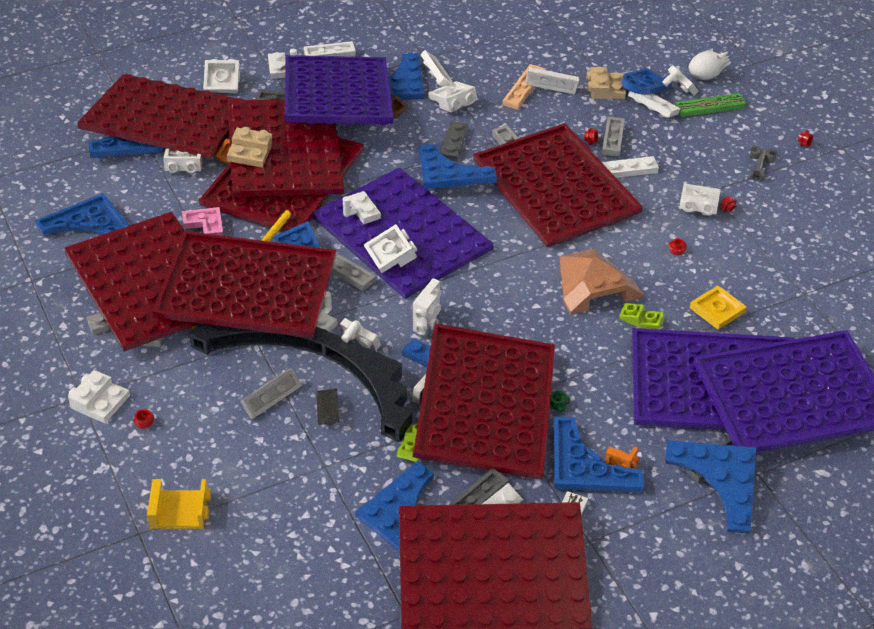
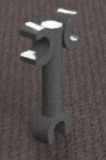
M752 145L749 158L758 159L756 168L751 170L750 180L754 176H758L760 178L759 182L763 181L764 172L762 170L765 160L769 163H774L777 150H766Z

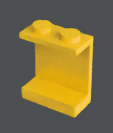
M152 479L147 511L149 528L204 529L205 520L209 519V506H207V502H211L212 495L211 488H207L206 479H202L200 490H163L162 479Z

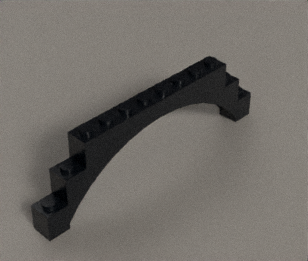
M199 323L189 333L191 348L207 355L212 351L228 347L264 344L293 347L323 356L350 372L371 394L382 418V435L400 442L412 424V411L403 407L407 402V387L398 383L402 378V363L350 340L346 343L341 339L342 336L331 333L326 329L316 327L314 338Z

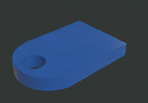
M645 68L624 74L621 84L631 92L650 95L670 89L672 82L666 87L662 83L665 78Z

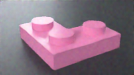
M220 207L182 211L184 229L203 227V231L206 234L223 236Z

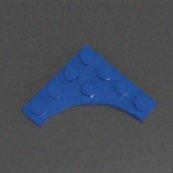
M419 53L402 54L400 66L388 77L391 98L396 94L401 100L424 99Z
M118 137L88 141L90 158L163 152L162 147Z
M425 144L419 146L424 189L497 182L495 167L462 165L443 156L439 152L437 145Z
M104 193L35 220V225L43 236L70 230L91 231L103 235L129 226Z
M554 417V489L643 493V470L626 468L616 464L612 466L601 460L602 457L590 448L587 449L581 441L582 437L577 429L575 417Z
M667 440L665 464L680 466L703 476L705 481L719 494L723 502L727 517V532L750 534L756 448Z
M416 462L355 512L356 518L400 552L399 506H416L417 499L423 489L434 479V473L420 462Z

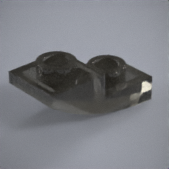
M337 388L317 391L318 425L324 424L329 426L340 422Z

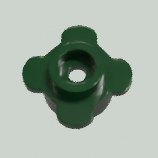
M554 391L550 396V407L563 412L565 406L570 403V398L562 391Z

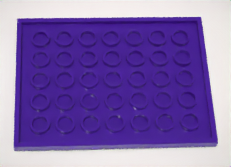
M285 55V122L291 124L307 122L308 124L343 123L345 125L361 123L362 125L393 124L386 57Z
M400 167L315 210L312 217L404 299L425 288L432 279L439 280L494 249L493 242L431 192L424 189L420 183ZM365 191L381 213V219L363 224L357 214L345 217L343 214V197ZM397 225L400 231L404 229L410 239L407 241H412L418 251L415 252L417 257L402 267L397 263L381 273L364 244L392 226Z
M632 328L634 425L726 430L693 363L694 357L788 341L795 338Z
M848 330L694 357L693 363L734 446L756 448V453L874 431V374Z

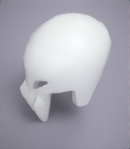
M712 48L697 54L689 64L690 74L700 80L715 78L731 63L730 59H728L729 56H727L728 52L718 54L713 52Z

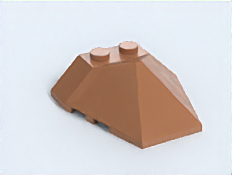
M595 248L559 256L563 302L570 315L589 311L590 299L618 292L625 302L643 297V293L636 282Z

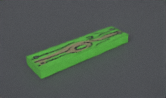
M737 93L675 102V106L680 108V117L743 109L746 106V102L741 94Z

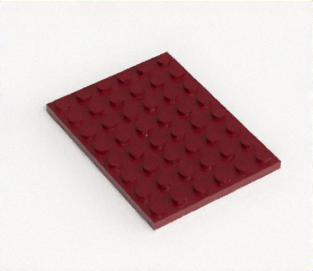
M122 74L77 122L78 129L178 150L180 152H188L193 155L201 154L202 157L212 158L229 136L227 100L244 99L182 87L178 84L154 81L146 77L140 78L131 74Z
M227 100L230 147L236 128L248 127L254 131L266 130L272 134V147L263 167L231 162L233 197L344 194V182L335 123L308 124L307 122L291 124L285 122V100Z
M566 123L473 154V160L479 167H495L497 182L493 184L546 247L642 213L643 207Z
M337 136L342 175L344 177L364 151V144ZM230 162L201 196L199 205L207 208L220 207V212L272 228L282 214L288 210L292 215L279 230L285 232L307 221L309 222L315 210L322 206L330 194L233 197Z
M172 212L64 247L67 258L123 352L199 324L153 317L152 311L182 234L185 231Z
M184 231L152 311L153 317L314 338L336 259V250Z
M434 323L412 457L488 471L495 469L500 473L542 480L555 344Z
M580 502L399 506L401 629H593Z

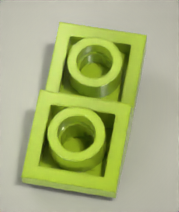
M625 303L619 315L622 321L643 329L660 330L665 319L664 312L645 311L644 305Z
M411 424L405 432L404 441L397 450V457L418 462L419 458L412 457L418 424Z

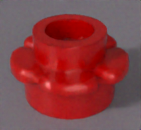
M589 128L588 131H585L584 140L588 142V145L597 143V129Z
M808 130L804 133L801 132L798 137L800 147H809L812 144L814 135Z
M732 196L724 198L719 204L722 212L727 211L729 213L733 211L737 206V200L733 199Z
M680 238L673 239L668 243L669 251L673 255H682L686 250L687 244Z
M141 409L135 413L133 422L136 423V427L145 429L153 425L155 418L151 411Z

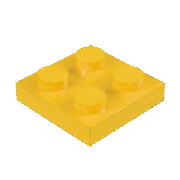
M718 285L690 302V309L718 330L744 314L747 308Z

